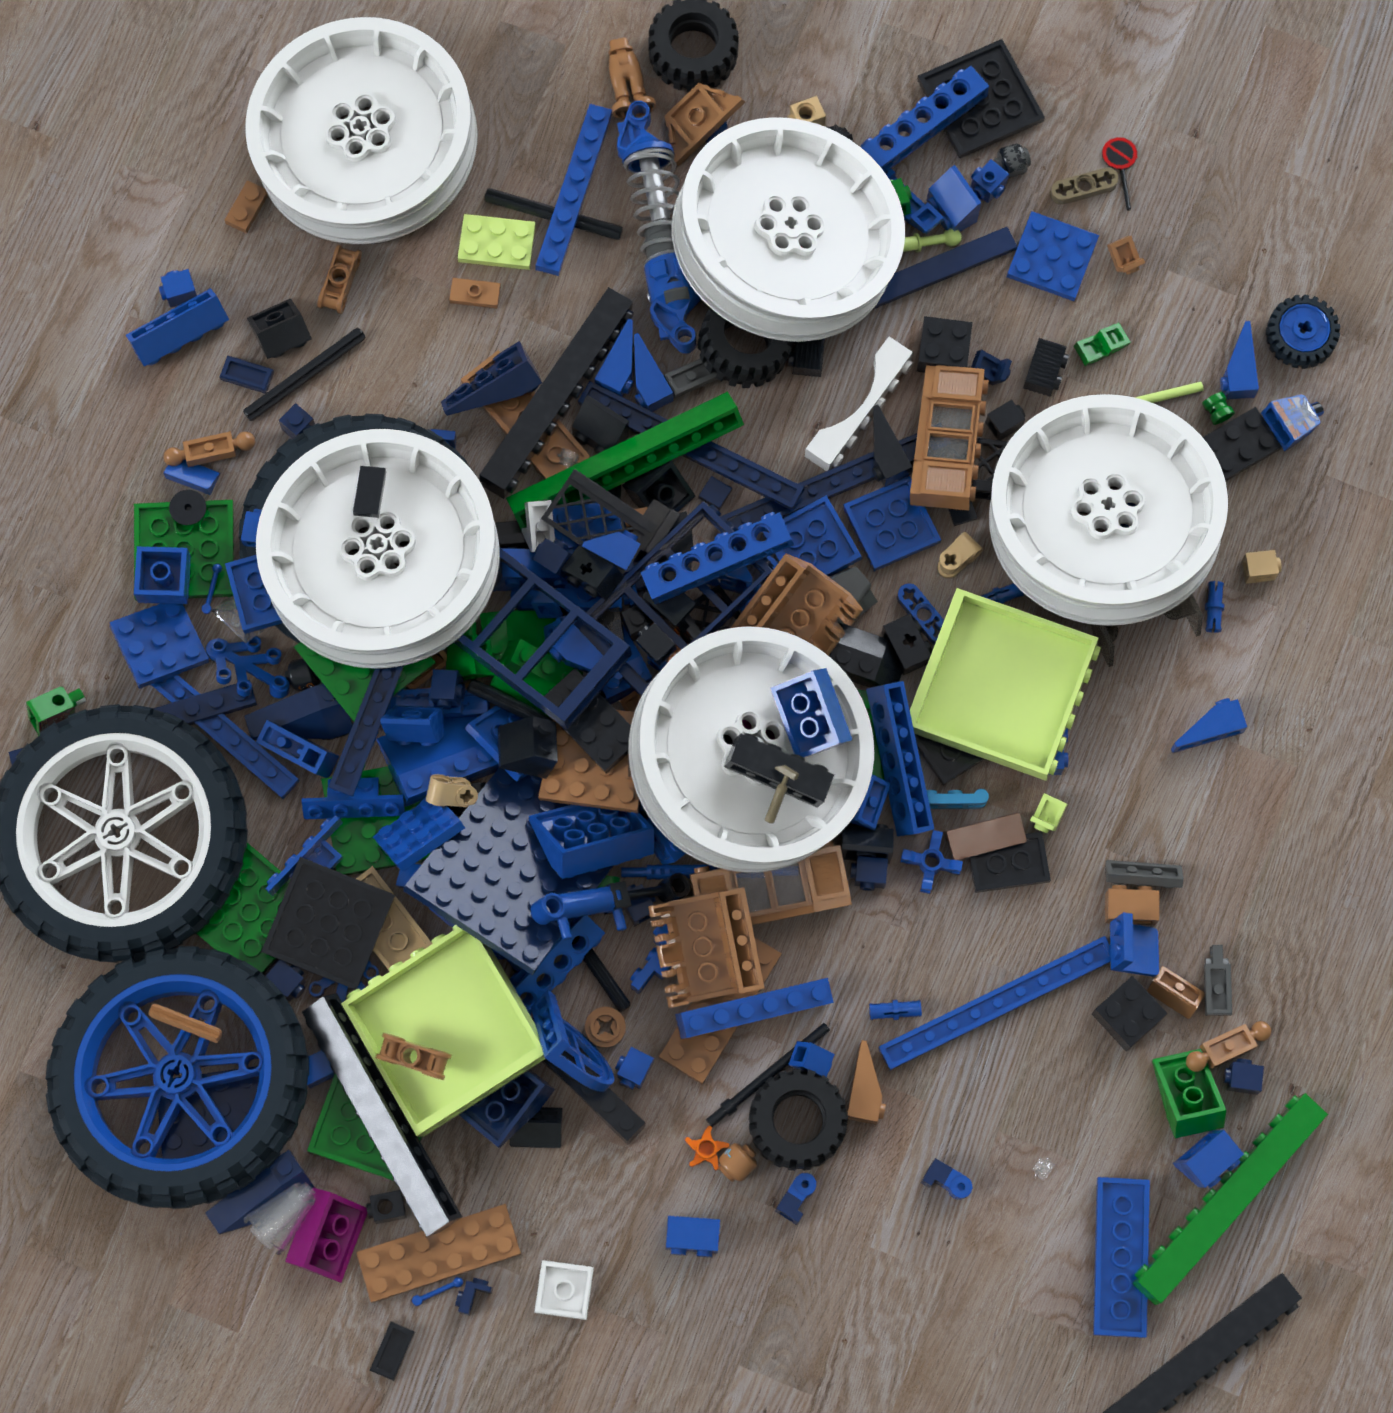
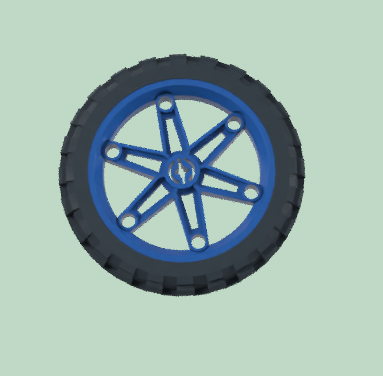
M179 946L167 951L163 948L145 953L146 957L133 960L129 958L116 964L114 969L105 975L101 974L89 984L87 991L79 999L76 998L66 1012L67 1017L61 1028L57 1029L51 1045L53 1046L51 1057L47 1060L45 1078L47 1080L46 1100L48 1113L51 1115L53 1129L59 1143L65 1149L69 1159L93 1183L108 1193L140 1206L157 1209L192 1208L195 1205L204 1203L209 1204L226 1198V1195L238 1189L241 1190L256 1180L255 1177L273 1164L281 1155L280 1151L287 1141L291 1140L298 1126L297 1122L302 1109H304L308 1093L309 1056L306 1050V1040L293 1008L281 991L258 969L245 961L231 956V954L214 949H201L197 946ZM170 996H199L189 1017L196 1020L201 1018L205 1020V1023L215 1027L222 1005L237 1014L245 1023L253 1037L257 1052L205 1055L210 1041L199 1037L193 1056L182 1051L192 1033L181 1030L172 1045L140 1007ZM209 1000H214L213 1008L204 1010V1004ZM133 1012H138V1018L134 1022H128L129 1015ZM123 1022L149 1064L96 1076L103 1048L114 1030ZM145 1027L169 1053L159 1061L140 1033ZM259 1059L258 1067L249 1070L248 1065L250 1061ZM238 1064L239 1070L202 1078L201 1067ZM153 1074L154 1086L117 1089L116 1083ZM174 1074H182L181 1078H173ZM259 1076L258 1088L253 1104L242 1123L233 1132L206 1089ZM101 1083H106L105 1090L100 1094H96L97 1086ZM196 1091L216 1121L211 1126L187 1100ZM162 1096L173 1100L154 1135L149 1133ZM149 1097L132 1149L124 1145L110 1130L102 1116L98 1101ZM182 1108L215 1145V1147L203 1153L178 1159L155 1157ZM226 1130L228 1132L227 1138L222 1142H217L219 1132ZM149 1142L150 1150L146 1154H141V1146Z

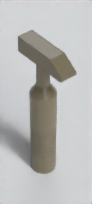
M786 765L775 767L777 771L784 774L782 782L777 785L765 816V821L771 824L775 822L786 794L788 779L797 780L799 773Z

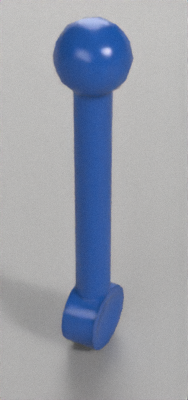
M215 564L212 567L214 573L206 604L201 608L204 614H210L212 611L210 604L218 573L222 571L220 564Z
M456 1277L453 1282L422 1296L415 1295L412 1298V1303L420 1306L428 1298L453 1287H461L463 1279Z

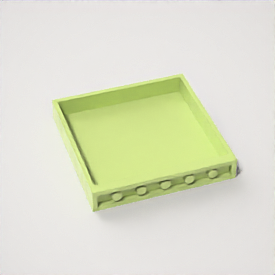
M957 588L910 708L914 733L1047 781L1049 774L1054 775L1059 762L1055 760L1057 752H1063L1067 741V738L1063 737L1066 728L1071 730L1076 715L1072 714L1074 706H1080L1084 692L1080 690L1083 682L1088 684L1093 671L1089 669L1092 660L1097 661L1101 650V647L1097 646L1099 638Z
M456 925L452 927L453 931L449 934H441L431 941L432 945L425 949L422 947L412 952L409 960L404 963L400 961L389 968L390 972L384 976L378 975L369 980L368 986L364 989H356L346 996L347 1000L341 1003L415 1135L425 1137L546 1059L536 1025L492 949ZM383 1033L392 1034L404 1038L406 1041L451 1054L452 1057L448 1059L444 1071L445 1079L441 1080L422 1074L420 1071L375 1058L376 1054L380 1053L384 1041ZM415 1050L410 1054L412 1063L417 1059V1052Z

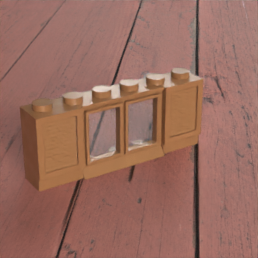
M926 365L910 489V505L969 510L970 501L975 502L976 487L972 486V482L978 479L979 465H975V458H980L981 444L977 443L978 437H983L984 422H980V415L985 416L986 401H982L983 394H988L989 380H984L985 369Z
M829 841L807 858L777 870L767 872H735L721 868L709 870V866L695 868V873L689 874L693 896L744 887L752 925L852 905L841 846L833 845V841Z

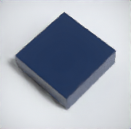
M711 476L699 494V499L709 505L713 504L720 510L732 492V487Z

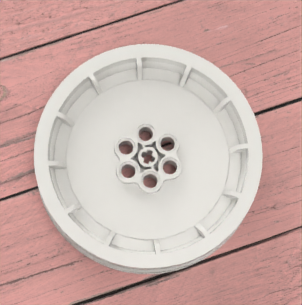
M358 17L342 19L316 27L290 42L270 61L260 75L249 100L246 114V141L250 158L263 187L266 189L273 204L287 219L306 232L326 240L346 244H372L407 235L432 221L450 205L465 184L474 162L477 148V123L464 78L452 57L439 43L420 30L397 21L383 18ZM366 107H371L367 111H362ZM344 115H349L346 119H340ZM384 120H389L386 124H380ZM338 137H344L340 141H335ZM378 142H384L380 146H375ZM357 150H362L359 154H353Z
M762 118L747 121L723 131L708 142L698 153L690 166L684 184L676 199L672 215V242L677 261L688 283L697 295L721 317L741 329L766 338L797 342L813 341L846 331L864 319L876 306L900 263L905 243V223L902 207L892 183L875 160L857 144L827 127L812 122L792 118Z
M1089 395L1073 398L1053 405L1035 415L1014 434L1004 448L997 463L992 483L989 509L991 540L998 560L1013 583L1025 595L1043 608L1064 618L1093 625L1114 626L1142 622L1162 615L1181 604L1195 592L1207 577L1217 557L1228 512L1227 487L1221 466L1208 443L1191 425L1171 411L1142 399L1122 395ZM1116 486L1119 490H1112L1110 487ZM1086 491H1093L1095 494L1090 495ZM1127 503H1134L1137 506L1131 507ZM1079 512H1086L1088 515L1082 516ZM1120 524H1127L1130 527L1124 528ZM1102 528L1105 532H1098L1095 529Z
M392 429L362 430L335 437L314 447L296 460L276 482L263 506L257 527L256 556L259 572L281 621L300 642L314 652L335 662L354 667L391 668L408 665L426 659L454 643L473 625L482 613L494 589L499 569L500 549L497 529L490 502L477 476L461 458L448 448L429 438L406 431ZM360 466L386 468L387 472L379 518L354 516L353 514ZM386 524H394L390 529L383 528ZM363 527L369 528L365 533L358 532ZM403 541L409 542L406 547H398ZM353 549L359 550L355 555L348 554ZM393 563L399 564L396 569H388ZM367 567L374 568L370 573H363Z
M736 627L708 634L690 643L679 651L650 682L639 700L632 719L628 746L629 765L635 790L646 813L662 834L679 849L693 858L717 868L735 872H767L793 865L807 858L835 838L849 824L859 810L871 781L874 764V739L870 719L858 690L842 668L826 653L811 643L783 631L763 627ZM827 668L853 740L804 758L805 762L812 765H822L828 769V772L835 774L823 804L816 808L785 794L775 822L773 824L765 821V816L776 790L724 767L732 745L725 743L723 735L730 736L734 742V739L739 734L749 733L756 736L758 741L764 744H774L779 746L783 752L789 755L794 754L770 688L810 671ZM742 720L749 721L752 729H746L742 724ZM771 730L775 735V739H769L765 731Z

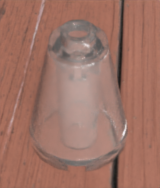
M297 1182L244 1217V1222L246 1224L250 1221L253 1226L249 1230L270 1250L276 1247L278 1249L276 1254L281 1255L315 1203L316 1199L313 1195L316 1192L306 1182L303 1184Z

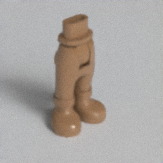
M627 38L611 40L609 42V73L617 101L612 106L613 116L618 119H625L628 108L631 105L626 81L630 83L634 102H646L651 113L656 108V102L653 97L646 96L641 67L633 52V47L629 45ZM638 113V114H636V115H637L638 117H640V116H644L645 114H643V113Z

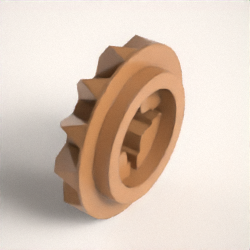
M611 1007L595 1009L589 1014L585 1022V1032L588 1039L600 1048L616 1045L622 1040L626 1031L624 1017L619 1011ZM597 1020L605 1024L614 1020L610 1026L613 1035L605 1031L598 1036L601 1026Z

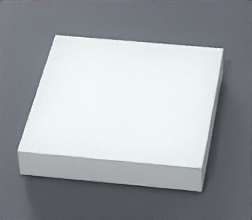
M542 1260L534 1313L587 1320L594 1267Z

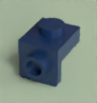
M981 349L976 352L971 368L985 369L984 380H989V384L993 386L1007 380L1011 372L1009 368L1012 361L1008 358L999 360Z
M473 1278V1282L466 1281L464 1291L458 1292L455 1306L459 1307L458 1312L460 1314L470 1316L476 1291L492 1294L493 1288L488 1286V1281Z

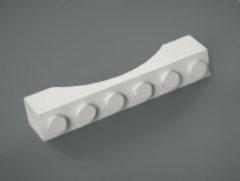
M888 337L875 354L874 382L864 403L846 420L832 427L819 430L807 446L805 457L825 471L838 467L844 459V455H842L847 448L851 449L858 440L856 436L861 429L865 430L872 421L870 416L873 413L874 406L879 405L880 409L883 407L886 401L884 399L886 394L894 392L900 382L897 379L902 373L906 375L912 367L913 362L911 359L913 352L891 337Z

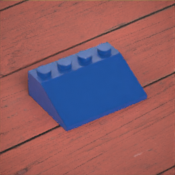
M477 716L443 718L444 737L434 746H422L421 742L398 745L397 741H388L386 735L376 739L400 795L404 796L405 807L426 798L430 777L433 774L463 777L472 782L493 774L498 770L499 764L465 730L468 723L476 719Z
M568 805L529 816V822L551 867L562 879L594 872L609 866H616L634 859H642L645 856L654 854V827L640 813Z

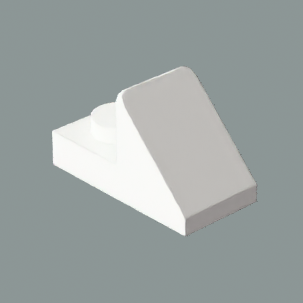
M551 500L525 503L527 528H522V533L531 552H535L536 547L545 538L552 542L555 540L554 528L541 519L550 506ZM551 512L548 518L553 521V514Z

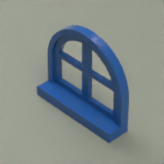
M547 990L531 1007L544 1057L586 1087L599 1092L606 1091L614 1082V1074L610 1065L599 1050L580 1031L562 1018L556 996ZM579 1047H580L590 1058H588V1057L585 1056L583 1053H581ZM564 1051L568 1052L575 1058L576 1065L561 1054ZM584 1064L599 1074L600 1077L588 1074Z

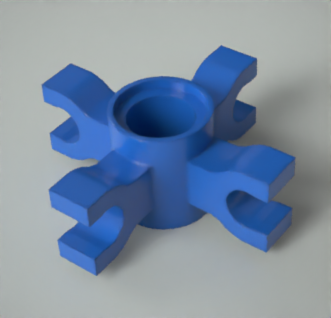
M933 830L929 849L925 850L923 854L903 849L900 863L918 865L924 873L920 892L930 894L934 875L939 873L940 870L960 875L963 861L945 859L939 851L943 835L941 831ZM927 857H934L937 859L938 865L936 867H929L926 865L925 859Z

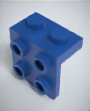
M1123 912L1110 922L1111 970L1151 977L1158 975V930L1153 927L1133 924V914Z

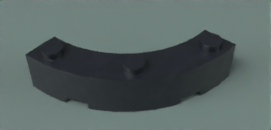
M686 511L679 513L680 515L669 533L688 516ZM692 530L671 549L674 553L682 552L684 554L692 550ZM692 562L689 563V565H688V567H689L691 570H692ZM670 571L665 574V577L672 581L676 577V572ZM643 599L663 620L666 619L652 605H650L645 599ZM637 605L621 612L623 625L632 641L639 638L637 634L646 625L650 627L653 624V621Z

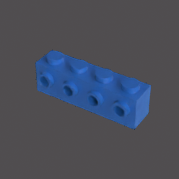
M210 288L126 334V337L138 359L145 367L146 365L156 364L160 361L161 357L168 353L179 351L186 343L201 339L206 332L221 328L229 318L217 295Z

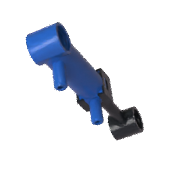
M675 873L662 880L657 886L628 891L626 882L622 881L595 889L563 894L549 893L532 904L531 915L541 925L557 920L562 940L564 941L572 938L568 918L604 913V915L613 914L617 931H623L627 928L623 910L632 906L631 900L656 896L662 902L682 899L690 893L691 884L684 874Z

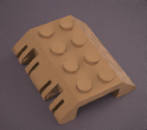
M786 553L731 628L763 627L783 631L811 643L829 656L839 643V638L845 635L843 628L836 620L840 618L843 623L851 626L855 622L853 618L857 619L863 608L851 593L814 565Z
M744 887L648 906L650 917L661 915L660 919L651 921L652 927H660L667 924L668 928L667 934H658L654 937L655 942L666 941V944L656 946L660 968L669 966L672 968L661 971L662 977L669 978L677 975L678 984L664 987L665 993L675 991L677 993L666 997L668 1008L733 993L740 994L765 989Z

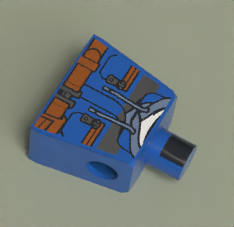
M1301 394L1271 401L1261 414L1283 450L1287 451L1310 435L1321 424L1319 416L1323 415L1324 410L1319 402L1310 404L1306 396Z

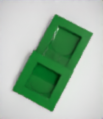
M1116 323L1100 329L1096 335L1077 341L1074 348L1083 364L1087 366L1123 349L1131 342L1120 323Z

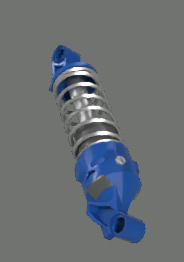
M635 101L629 106L624 122L617 123L619 131L617 150L618 156L622 159L623 167L627 171L635 173L628 178L626 183L631 187L643 188L633 193L630 200L636 204H648L636 210L633 216L640 221H651L641 226L637 231L639 236L645 237L644 244L640 250L646 254L647 258L643 267L649 292L647 298L651 302V319L655 326L658 327L661 341L668 339L679 352L688 354L695 350L697 340L694 328L688 325L685 320L702 299L685 278L677 261L672 242V218H670V214L673 213L675 205L667 203L666 198L673 193L677 194V196L679 195V191L676 189L679 187L680 180L677 175L673 174L676 169L674 149L671 144L657 139L646 131L651 124L650 108L644 101ZM638 113L645 114L641 118L635 117V115ZM672 164L670 171L662 170ZM642 176L644 183H632L631 181ZM670 176L675 180L673 188L665 187L663 181ZM646 192L647 200L635 199L636 196ZM649 209L650 216H638L639 213ZM683 336H689L691 337V340L688 342H681L680 338Z

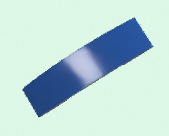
M893 169L885 173L889 180L897 179ZM911 191V214L905 215L904 220L919 231L928 234L944 220V216L928 202L926 204L923 203Z

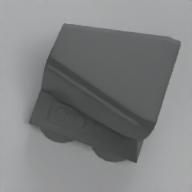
M847 567L830 577L851 593L863 608L859 616L866 613L870 607L878 602L870 590L871 583L857 567L851 569ZM840 618L836 620L839 624H845Z

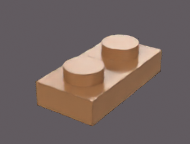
M247 180L226 216L225 223L247 234L268 197L266 189Z

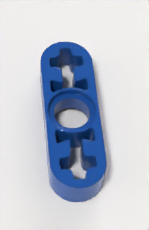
M910 583L902 585L897 595L898 603L907 614L911 615L913 620L917 619L923 634L935 645L938 637H934L936 631L931 624L936 619L937 622H935L934 626L940 631L944 619L917 586ZM905 591L907 593H914L913 600L917 604L914 610L911 609L914 603L909 598L903 599ZM920 609H927L931 613V618L922 621L918 618L917 612Z

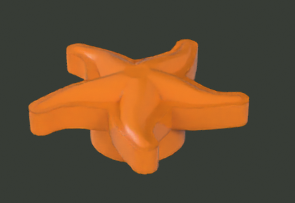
M711 1126L706 1128L702 1139L692 1140L689 1137L685 1138V1142L691 1149L696 1151L694 1159L689 1163L690 1167L707 1161L713 1165L715 1171L719 1169L717 1153L722 1149H728L730 1145L726 1142L714 1141L711 1136Z

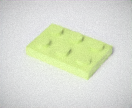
M464 214L458 262L530 270L536 223Z

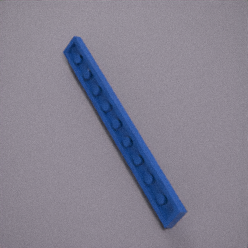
M1103 936L879 1046L878 1049L889 1071L1110 963V944L1106 937Z

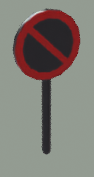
M1116 137L1105 143L1102 149V158L1109 167L1120 170L1126 209L1130 211L1131 204L1125 169L1130 168L1135 163L1137 149L1130 140Z

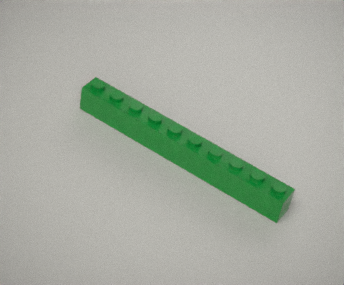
M727 391L507 497L506 500L522 530V528H527L525 503L551 500L552 503L574 469L608 491L744 426L738 407ZM569 485L564 493L566 504L581 501L579 490ZM582 493L583 500L591 499ZM562 497L557 503V505L563 504Z
M1306 1093L1298 1097L1294 1095L1285 1104L1287 1110L1282 1115L1278 1113L1268 1123L1271 1128L1265 1134L1261 1132L1252 1141L1254 1147L1249 1152L1245 1150L1243 1152L1244 1155L1239 1158L1240 1164L1232 1171L1228 1172L1227 1170L1220 1177L1221 1184L1216 1190L1211 1188L1202 1197L1204 1203L1199 1209L1194 1207L1186 1215L1185 1219L1188 1221L1181 1228L1178 1225L1169 1234L1168 1237L1171 1240L1165 1247L1161 1244L1152 1253L1151 1256L1154 1258L1148 1266L1143 1264L1134 1275L1137 1278L1132 1284L1154 1305L1161 1304L1326 1118L1328 1113Z

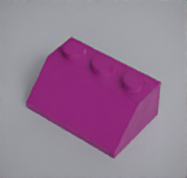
M312 1188L285 1262L342 1283L366 1219L367 1208L334 1193Z

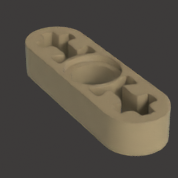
M1103 168L1058 180L1053 184L1050 196L1055 203L1063 205L1108 193L1116 188L1119 176L1114 169ZM1104 176H1107L1108 179H1112L1110 184H1108L1106 181H1103ZM1087 181L1090 183L1091 189L1082 191L1079 189L1078 183ZM1059 188H1061L1062 191H1067L1065 196H1062L1061 193H1057Z

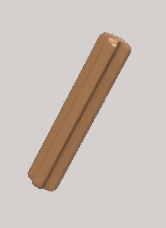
M156 1003L149 1010L151 1018L214 1043H218L222 1036L221 1029Z

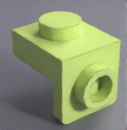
M1044 793L1030 821L1035 823L1034 828L1042 832L1048 833L1049 829L1056 831L1068 804Z

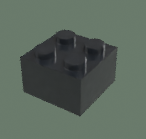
M924 316L917 372L925 373L926 365L967 367L973 322Z
M1133 976L1123 983L1092 1013L1094 1018L1126 1052L1168 1014Z

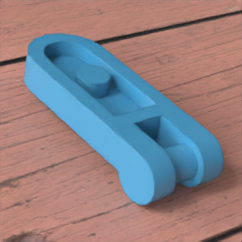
M978 789L974 794H963L961 790L947 791V794H937L936 790H926L930 809H982L989 799V794L985 789Z

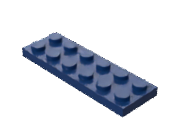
M1097 1178L1093 1335L1147 1338V1297L1132 1283L1137 1278L1134 1275L1143 1264L1148 1266L1150 1180Z

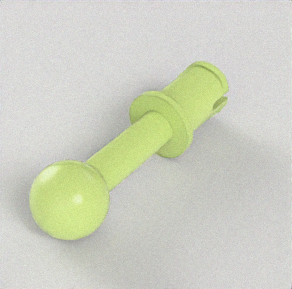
M952 229L945 230L943 234L920 237L918 233H914L913 236L905 237L903 252L913 250L920 252L923 246L943 243L949 247H955L961 242L962 235L959 230L953 231Z

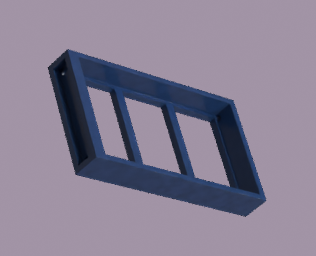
M703 501L624 576L607 600L601 598L586 613L597 620L620 597L626 594L682 650L688 644L631 587L642 577L641 572L645 571L646 566L658 562L664 556L668 558L675 554L671 549L703 518H706L720 533L728 532L730 534L738 529L730 521L725 523L719 517L721 515L720 511L713 504L708 506ZM740 541L734 547L738 551H742L746 547V543ZM766 557L751 563L762 575L730 606H727L706 584L697 587L722 613L692 642L716 632L757 593L773 571L771 569L773 564ZM578 620L574 623L603 656L611 648L602 637ZM625 662L618 671L623 676V679L642 697L650 682L647 683Z
M499 547V560L527 581L473 642L462 635L454 643L567 730L632 655L630 646ZM536 587L569 612V614L522 668L514 674L481 649V647L528 593ZM578 619L612 646L565 701L557 707L523 680Z

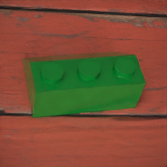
M522 639L509 641L500 663L516 674L538 648ZM547 653L523 681L544 696L574 668L566 665L563 661L557 662ZM493 676L489 686L543 712L498 676Z

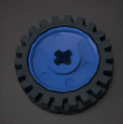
M1295 295L1292 299L1290 297L1285 299L1283 303L1281 302L1274 309L1267 324L1266 341L1267 344H1270V351L1276 353L1275 357L1278 360L1280 358L1284 360L1283 364L1288 365L1291 363L1293 368L1302 366V369H1307L1310 365L1315 367L1319 363H1323L1332 354L1340 337V324H1338V316L1333 315L1334 309L1326 307L1327 302L1323 300L1320 303L1318 302L1319 298L1315 296L1310 299L1309 295H1303L1302 298L1299 295ZM1303 329V330H1305L1306 332H1305V334H1303V333H1301L1300 331Z

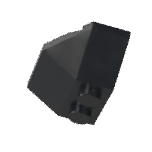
M839 624L843 628L845 635L839 638V643L830 653L829 657L842 668L852 682L872 688L900 681L902 670L888 639L846 624Z

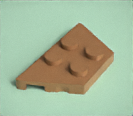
M698 83L665 115L666 126L669 129V141L674 149L676 164L680 166L745 101L737 95L733 96Z

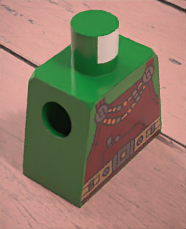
M60 686L26 702L28 719L39 736L41 731L53 723L57 724L68 718V715L74 714L75 707L86 702V699L80 688L67 694L64 687Z

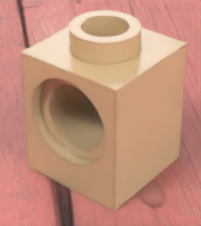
M817 96L790 105V115L787 118L804 120L825 126L826 115ZM803 114H807L811 116V118L803 119L800 116Z
M1275 550L1246 553L1242 559L1246 584L1274 581L1282 569L1281 560L1279 557L1276 558Z

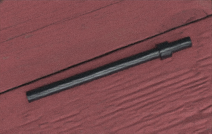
M823 1023L801 1042L815 1044L830 1029ZM794 1047L734 1097L723 1101L720 1104L721 1107L706 1119L707 1123L713 1127L727 1115L730 1117L736 1112V1107L762 1087L766 1080L771 1076H776L789 1065Z

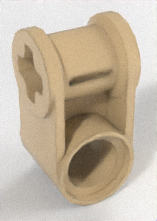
M963 532L940 555L937 567L939 574L944 578L955 577L982 553L983 548L967 532Z
M440 774L431 775L426 796L428 803L436 806L465 808L469 805H474L477 801L478 793L466 778Z

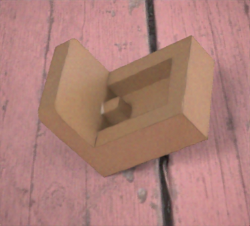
M1131 235L1107 244L1117 272L1131 274L1140 270V265L1145 264L1144 258H1140Z

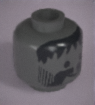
M1020 144L1000 148L997 152V158L994 159L995 163L1009 173L1008 178L1026 173L1028 166L1031 165L1028 149L1026 147L1023 148Z

